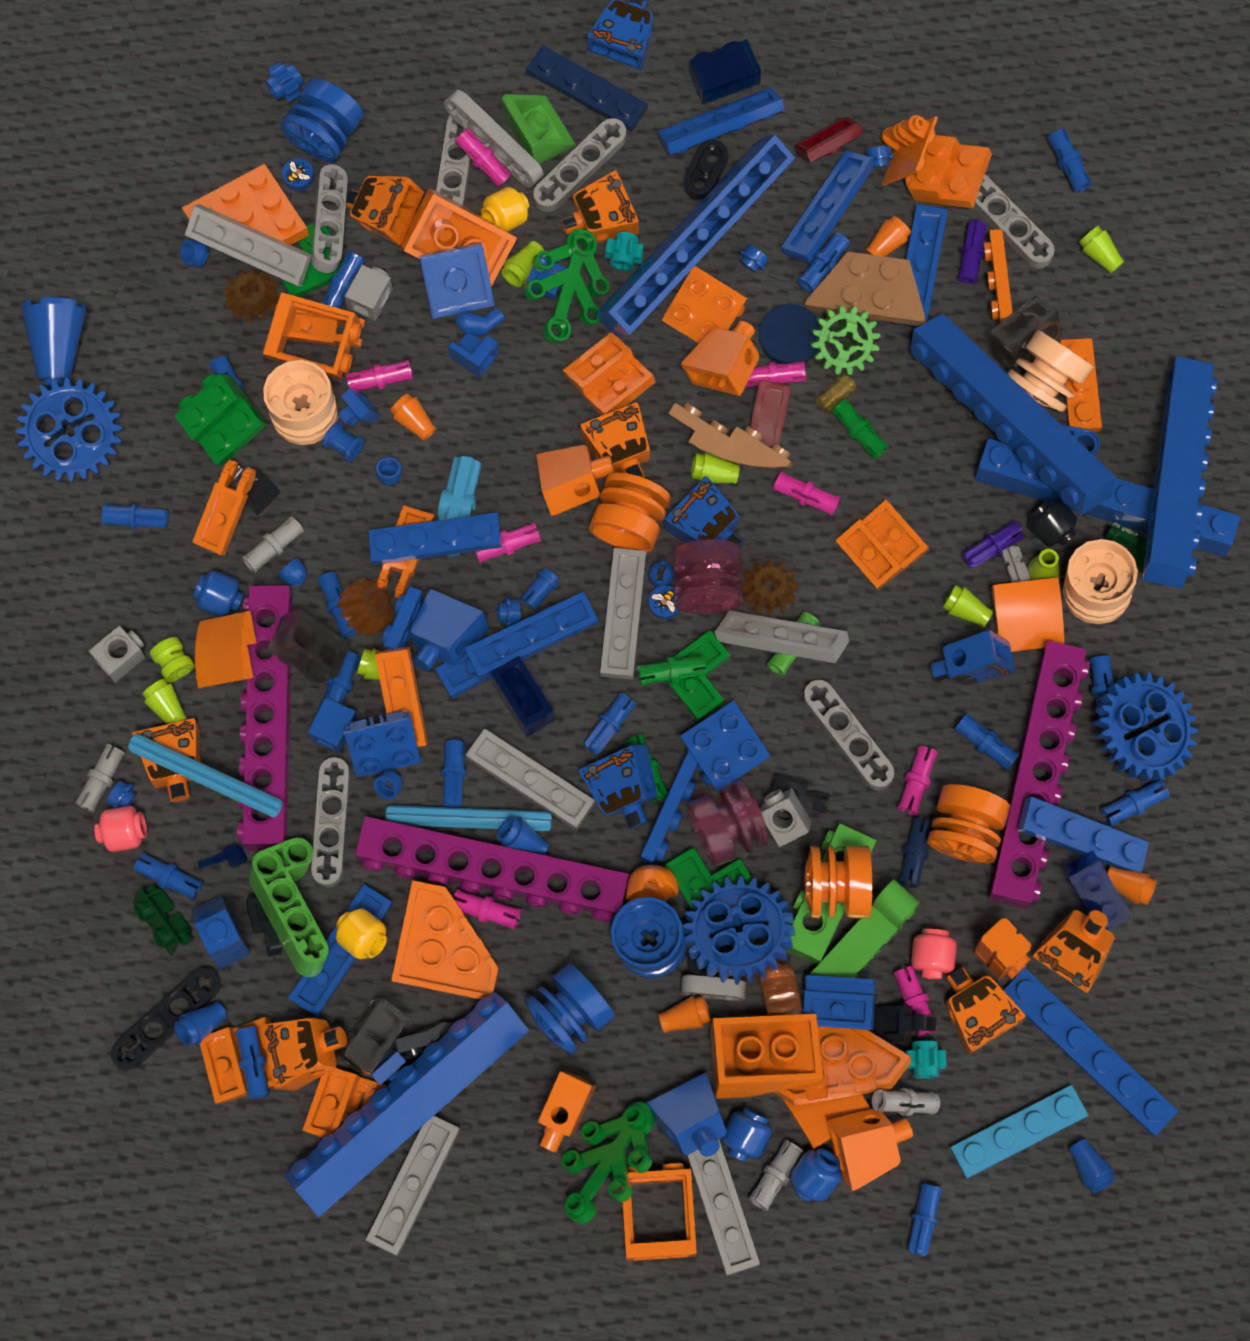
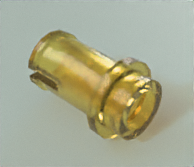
M848 375L836 376V382L815 399L817 404L821 403L820 407L827 414H830L834 407L848 396H854V390L857 389V386Z

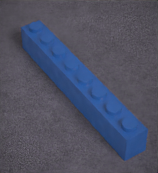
M776 135L759 139L595 313L617 337L631 335L790 165L795 157Z
M942 313L913 330L910 347L913 357L917 361L922 362L939 382L948 387L958 401L963 402L974 412L977 419L985 423L1002 443H1006L1024 464H1028L1046 485L1052 487L1061 496L1066 505L1072 507L1080 515H1083L1111 497L1116 476L948 317Z
M1176 356L1167 381L1142 580L1182 589L1187 576L1193 577L1197 564V558L1192 557V551L1196 550L1200 537V531L1195 530V525L1199 524L1203 511V505L1198 504V500L1202 498L1206 485V479L1201 478V474L1207 468L1209 453H1205L1204 448L1208 447L1212 434V428L1207 427V422L1211 421L1214 413L1215 403L1210 402V397H1214L1218 382L1217 378H1213L1214 364Z
M988 438L975 477L976 481L1041 501L1045 498L1049 500L1060 499L1065 504L1061 496L1052 487L1046 485L1028 464H1024L1007 444ZM1115 478L1111 497L1084 514L1108 522H1116L1124 527L1148 534L1154 489ZM1066 505L1070 510L1075 511L1072 507ZM1203 505L1200 522L1195 525V530L1200 531L1196 549L1225 558L1233 545L1241 516Z
M493 992L491 995L482 998L476 1004L474 1010L463 1019L456 1021L450 1027L449 1032L441 1039L427 1046L423 1054L416 1061L402 1068L391 1083L385 1088L376 1091L366 1105L359 1111L350 1114L341 1127L318 1143L316 1149L304 1159L294 1163L284 1178L315 1214L320 1217L528 1033L529 1029L508 1002L497 993Z

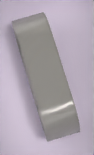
M686 975L682 976L680 994L687 997L694 995L696 998L704 996L706 999L744 1001L747 983L740 980L739 984L736 985L734 979H727L722 983L721 979L717 977Z

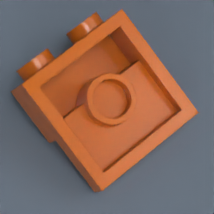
M935 135L925 151L923 167L919 172L906 177V186L916 201L973 209L992 153L989 147L959 144L956 137Z

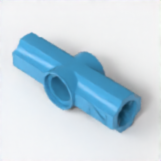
M467 456L454 457L447 489H443L439 502V520L468 517L471 514V510H475V492L481 473V462ZM459 553V554L447 555V556H451V557L460 556L461 553Z

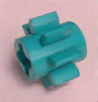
M618 232L616 233L615 240L612 238L607 239L605 259H610V266L614 269L630 271L633 269L634 263L641 265L644 244H638L639 238L633 233Z
M915 1041L912 1042V1050H906V1054L911 1057L912 1062L906 1070L913 1069V1078H938L939 1069L947 1067L946 1050H938V1042Z

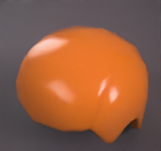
M644 865L638 867L629 876L625 899L629 903L637 898L652 897L666 902L669 897L672 898L678 894L679 882L674 874L665 867Z

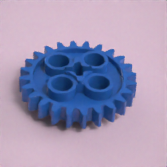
M66 377L63 387H59L57 382L52 380V389L49 391L43 385H40L42 393L40 397L32 393L29 394L33 402L32 406L27 404L21 405L27 416L17 417L18 422L25 425L24 428L16 430L18 436L25 437L24 440L18 443V446L21 449L29 448L23 457L26 461L36 458L32 468L36 471L44 466L43 476L45 478H48L52 472H55L56 481L59 483L64 475L68 476L70 483H74L77 474H80L82 479L87 481V472L90 470L98 476L99 470L97 466L99 464L105 467L110 466L106 459L107 455L117 457L118 455L111 448L112 445H122L121 439L114 436V434L123 431L122 426L114 424V422L121 418L120 413H110L116 406L114 401L104 403L107 393L102 391L95 395L96 386L94 383L89 385L87 389H84L82 379H79L76 385L72 386L69 378ZM73 401L83 404L82 412L76 416L66 413L67 406ZM91 414L95 415V418L93 420L87 421L79 425V423L83 422L87 418V416ZM51 418L55 420V427L51 432L42 433L39 431V424L43 419ZM69 424L72 428L75 427V435L73 437L64 434L65 425ZM96 428L101 431V436L97 442L88 443L84 441V434L88 429ZM61 436L51 446L45 447V442ZM63 445L73 448V454L67 460H59L56 457L58 448Z
M1135 673L1128 678L1124 677L1118 680L1117 684L1115 683L1107 688L1109 693L1099 698L1104 705L1095 708V711L1102 716L1101 719L1093 722L1094 725L1102 728V732L1095 735V738L1104 739L1105 741L1100 751L1109 750L1111 752L1107 762L1111 763L1117 760L1119 762L1118 772L1129 768L1128 776L1130 779L1140 775L1142 782L1151 778L1153 781L1163 779L1164 776L1174 775L1175 770L1185 767L1183 760L1185 761L1193 756L1187 748L1197 746V743L1190 738V735L1198 733V729L1190 727V722L1196 720L1197 717L1188 715L1186 712L1192 704H1182L1181 699L1185 694L1184 692L1173 693L1175 683L1172 682L1163 686V676L1152 679L1151 673L1144 674L1141 677L1138 673ZM1149 700L1154 706V711L1149 706ZM1123 713L1128 718V724L1123 720ZM1164 714L1168 715V720L1128 740L1124 739L1126 733ZM1164 730L1169 734L1170 741L1166 739ZM1138 743L1143 748V754L1138 749Z
M743 876L739 877L737 885H732L730 879L725 878V887L720 888L717 883L713 882L714 892L710 894L705 890H701L703 901L692 900V907L695 912H686V919L690 923L683 925L684 933L688 935L684 937L686 947H691L688 950L690 958H698L696 963L699 970L708 966L707 973L710 978L717 972H720L722 983L727 980L729 975L733 976L736 985L739 984L741 976H746L749 983H753V974L757 972L765 979V968L769 967L777 971L776 958L786 961L787 954L784 949L793 948L792 939L789 937L795 936L794 926L791 925L794 923L793 913H787L789 911L788 902H780L781 893L779 891L770 895L769 883H766L759 889L757 878H753L749 885H745ZM755 907L760 909L754 915L744 913L749 908ZM717 915L726 916V919L722 922L711 921ZM742 928L743 931L736 933L735 929ZM757 938L767 939V942L763 945L752 944ZM725 945H730L734 947L733 950L728 953H721L718 951L721 947Z

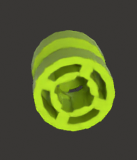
M178 637L165 639L150 651L153 661L156 664H160L162 668L161 674L167 683L177 681L189 674L195 667L191 658L183 653V645Z

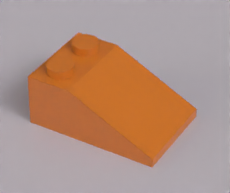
M429 188L410 223L401 247L403 251L419 258V255L482 242L492 287L517 237L458 202Z
M816 1014L713 1018L710 1042L716 1099L753 1097L823 1082Z

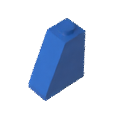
M222 894L191 909L194 925L209 956L219 969L251 954Z

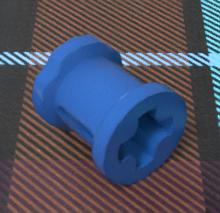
M335 422L326 432L322 444L323 447L327 449L332 448L343 455L346 462L352 463L362 451L365 439L361 436L356 438L344 430L341 423Z

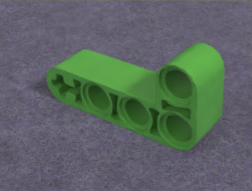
M292 838L258 852L252 860L248 879L296 971L304 977H315L324 968L329 948L294 881L301 879L307 874L313 856V849L311 844L305 839ZM298 856L303 861L295 862L291 860L289 857ZM268 868L273 873L264 874L260 872L259 869ZM282 896L288 901L284 903L278 902L273 897ZM289 925H299L302 927L303 930L294 931L289 927Z
M891 881L874 901L870 918H861L810 975L856 978L858 976L857 973L870 963L881 951L880 948L891 940L907 919L911 918L920 902L897 881Z

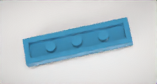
M1070 1085L957 1143L949 1149L965 1179H968L1089 1115L1073 1086Z

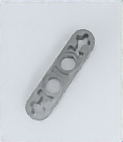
M456 90L444 101L445 109L450 116L465 130L469 127L487 148L491 147L497 159L521 184L531 188L543 177L544 173L539 163L466 93Z
M449 115L436 191L444 194L446 197H453L452 200L464 206L471 158L467 154L460 160H454L449 157V152L453 148L459 147L454 142L458 137L457 124L459 123ZM449 176H458L462 180L461 184L456 188H448L444 181Z
M614 118L603 121L537 184L533 196L534 203L539 210L552 212L558 209L624 145L627 134L623 122ZM607 130L611 132L618 130V138L610 137L605 142V149L602 143L607 138ZM588 149H595L599 152L600 156L597 160L590 162L586 161L582 154ZM565 170H574L578 174V178L570 183L563 181L560 176ZM556 182L559 187L553 192L554 200L546 199L542 201V193H551L555 189Z
M333 164L326 165L321 169L316 186L311 264L322 273H331L338 268L343 249L348 177L343 168ZM330 178H333L336 183L334 190L329 189ZM332 201L338 206V209L335 211L328 210L323 206L322 202ZM329 226L335 230L336 235L327 236L322 233L320 228ZM325 247H330L328 252L330 260L324 259L323 251Z
M985 174L973 208L995 230L1002 229L1003 238L1029 265L1036 268H1044L1049 265L1055 251L1051 240ZM984 195L986 198L982 203L980 201L982 200V196ZM994 202L1000 203L1004 206L1005 212L1001 215H993L989 212L988 205ZM1014 224L1022 225L1026 229V234L1023 237H1015L1009 231L1010 226ZM1031 236H1034L1033 241H1032V245H1031V243L1028 242V241L1030 240ZM1035 248L1038 250L1046 249L1045 257L1042 255L1034 256Z
M823 680L810 682L804 691L806 707L867 786L874 790L888 788L894 777V768L890 761L829 683ZM814 689L818 692L823 690L826 692L824 700L829 707L833 702L837 705L830 708L824 716L820 713L825 709L821 701L816 700L813 702L811 700L813 697L812 690ZM835 714H841L846 717L848 726L843 730H835L830 726L829 719ZM855 740L863 741L868 747V752L861 757L854 756L849 750L851 742ZM873 754L877 757L873 759V765L878 770L884 768L887 771L884 776L885 781L883 782L879 778L875 780L871 778L874 771L869 764L865 768L860 765L867 762Z
M337 757L328 758L321 764L318 777L311 870L316 883L326 888L334 887L341 881L344 868L350 770L346 762ZM333 766H338L339 771L344 772L343 775L337 777L336 782L337 789L343 788V792L337 790L324 791V787L331 789V778L325 774L332 771ZM329 798H337L342 803L341 810L333 815L327 814L323 810L324 802ZM329 830L336 831L339 834L338 843L329 848L323 846L320 841L322 834ZM319 852L328 855L339 853L338 858L331 856V867L337 871L336 874H330L328 880H324L323 875L318 873L319 869L325 868L326 862L325 856L319 857Z

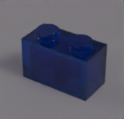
M747 39L740 42H729L721 49L712 52H701L689 60V75L703 105L760 84L761 68Z
M519 656L490 673L494 688L526 738L555 721L553 708Z

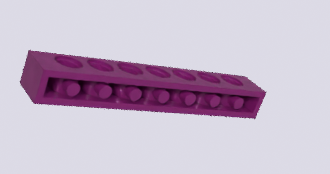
M289 585L250 586L249 597H244L243 602L244 612L251 611L257 644L247 645L254 678L245 679L247 680V692L241 693V710L246 712V724L240 725V742L245 744V756H240L239 774L244 776V783L280 799L283 803L277 817L269 816L265 821H256L254 816L258 810L238 802L239 809H244L243 821H238L237 838L238 841H243L246 851H262L287 841L293 594ZM265 617L276 619L270 627L263 628L259 626L261 620ZM271 648L275 650L274 655L269 659H260L258 657L263 649ZM262 681H274V685L270 690H258V685ZM268 711L273 713V718L268 723L261 724L257 722V717L262 712ZM267 743L273 746L268 755L259 756L256 754L257 748L262 744ZM259 777H271L272 781L268 787L263 789L255 787Z
M1047 640L1043 649L1010 797V809L1003 829L988 900L1028 909L1032 901L1038 902L1042 882L1037 881L1039 869L1044 870L1046 867L1049 850L1044 849L1045 841L1034 837L1035 843L1032 845L1022 843L1019 839L1021 831L1017 829L1026 798L1034 797L1052 805H1059L1063 786L1057 785L1060 773H1066L1070 755L1064 754L1067 742L1072 743L1076 730V723L1071 722L1073 711L1079 712L1083 698V692H1079L1078 687L1080 680H1086L1090 661H1085L1087 649ZM1057 675L1064 676L1068 680L1069 686H1058L1054 682L1053 677ZM1055 706L1061 710L1063 716L1061 718H1053L1047 713L1046 708ZM1043 737L1052 739L1055 742L1056 748L1052 750L1045 749L1041 746L1039 739ZM1037 768L1045 770L1048 773L1049 780H1037L1033 775V770ZM1015 863L1023 864L1028 870V876H1016L1011 866Z
M366 816L355 853L357 861L362 863L361 867L370 871L381 872L382 867L395 870L394 874L402 878L414 879L415 875L428 877L427 882L434 885L447 886L448 882L461 884L460 889L470 893H480V890L484 889L493 891V896L502 900L512 901L513 897L516 896L527 899L526 903L534 907L546 908L548 903L560 906L559 911L571 915H579L580 911L593 913L592 918L603 922H612V919L623 907L629 874ZM391 843H398L402 846V851L397 856L390 857L384 852ZM424 850H430L435 853L434 860L428 864H422L417 861L418 855ZM457 857L465 858L468 861V865L462 871H454L450 868V863L453 859ZM491 864L497 865L501 868V872L495 878H487L482 874L486 866ZM521 872H530L534 876L532 883L526 886L519 885L515 879ZM554 879H562L567 883V887L563 892L554 893L548 888L549 883ZM587 886H595L600 890V895L594 900H587L581 895V892Z

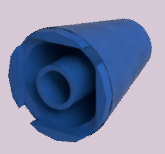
M43 297L40 298V304L31 305V299H26L22 301L21 310L37 380L43 381L45 387L52 388V380H55L59 387H63L65 378L68 377L69 380L71 378L86 316V303L82 302L77 306V300Z

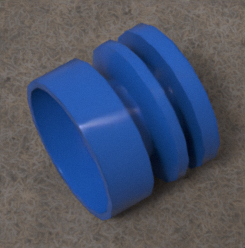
M312 78L306 83L297 97L298 105H292L288 115L281 121L280 128L286 138L300 150L321 161L334 162L340 155V150L347 144L346 136H351L364 118L363 110L349 94L328 81Z
M652 897L637 898L625 904L614 917L611 927L612 945L624 966L635 975L648 979L664 977L675 971L684 960L687 947L684 941L686 934L684 933L683 924L674 908L665 901ZM649 935L655 938L658 944L655 947H652L650 944L646 945L644 938Z
M568 962L551 977L553 984L558 990L555 995L540 986L537 992L545 1004L542 1005L531 995L524 1000V1003L529 1009L534 1023L549 1041L572 1056L577 1051V1047L571 1040V1035L584 1045L588 1042V1039L581 1026L586 1023L590 1028L599 1032L615 1018V1014L587 978Z

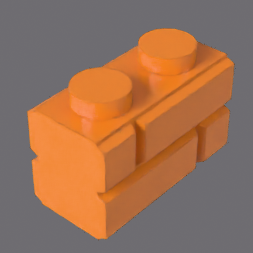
M1007 918L1001 919L985 933L974 951V954L983 964H989L988 969L998 979H1003L1007 975L1013 979L1031 960L1027 955L1031 950V943L1021 933L1016 934L1017 929Z

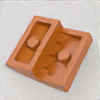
M610 332L563 369L569 381L601 416L627 406L656 383L654 375L634 358L632 350L613 332Z
M887 500L882 502L862 521L859 519L835 540L877 589L883 587L930 550Z
M1058 577L997 584L991 587L996 618L994 621L995 633L1010 642L1012 652L1044 649L1047 640L1065 644Z
M251 611L199 622L195 644V670L198 688L254 678L247 646L257 644Z
M263 1017L236 1028H224L209 1034L200 1043L215 1104L248 1096L244 1071L239 1068L238 1062L241 1061V1055L235 1034L236 1030L242 1028L257 1027L261 1056H265L267 1063L264 1065L268 1090L274 1088L262 1025L271 1023L270 1018Z
M338 1068L333 1069L321 1076L302 1131L320 1138L333 1134L344 1124L345 1119L350 1114L357 1112L364 1093L361 1108L370 1101L376 1091L385 1088L387 1085H379L375 1081Z
M862 1094L800 1106H793L782 1099L813 1150L831 1140L827 1120L871 1109Z

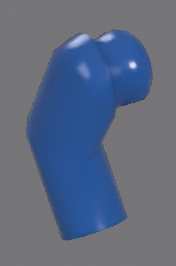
M497 307L484 316L464 311L457 315L456 325L464 333L481 337L503 322L505 317Z

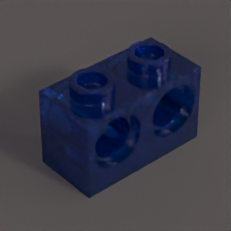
M1094 850L1064 866L1070 881L1088 911L1098 910L1108 918V924L1105 929L1110 931L1133 918Z

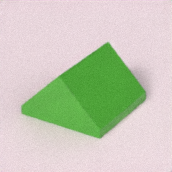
M505 94L502 97L504 120L520 146L539 164L576 145L546 96Z

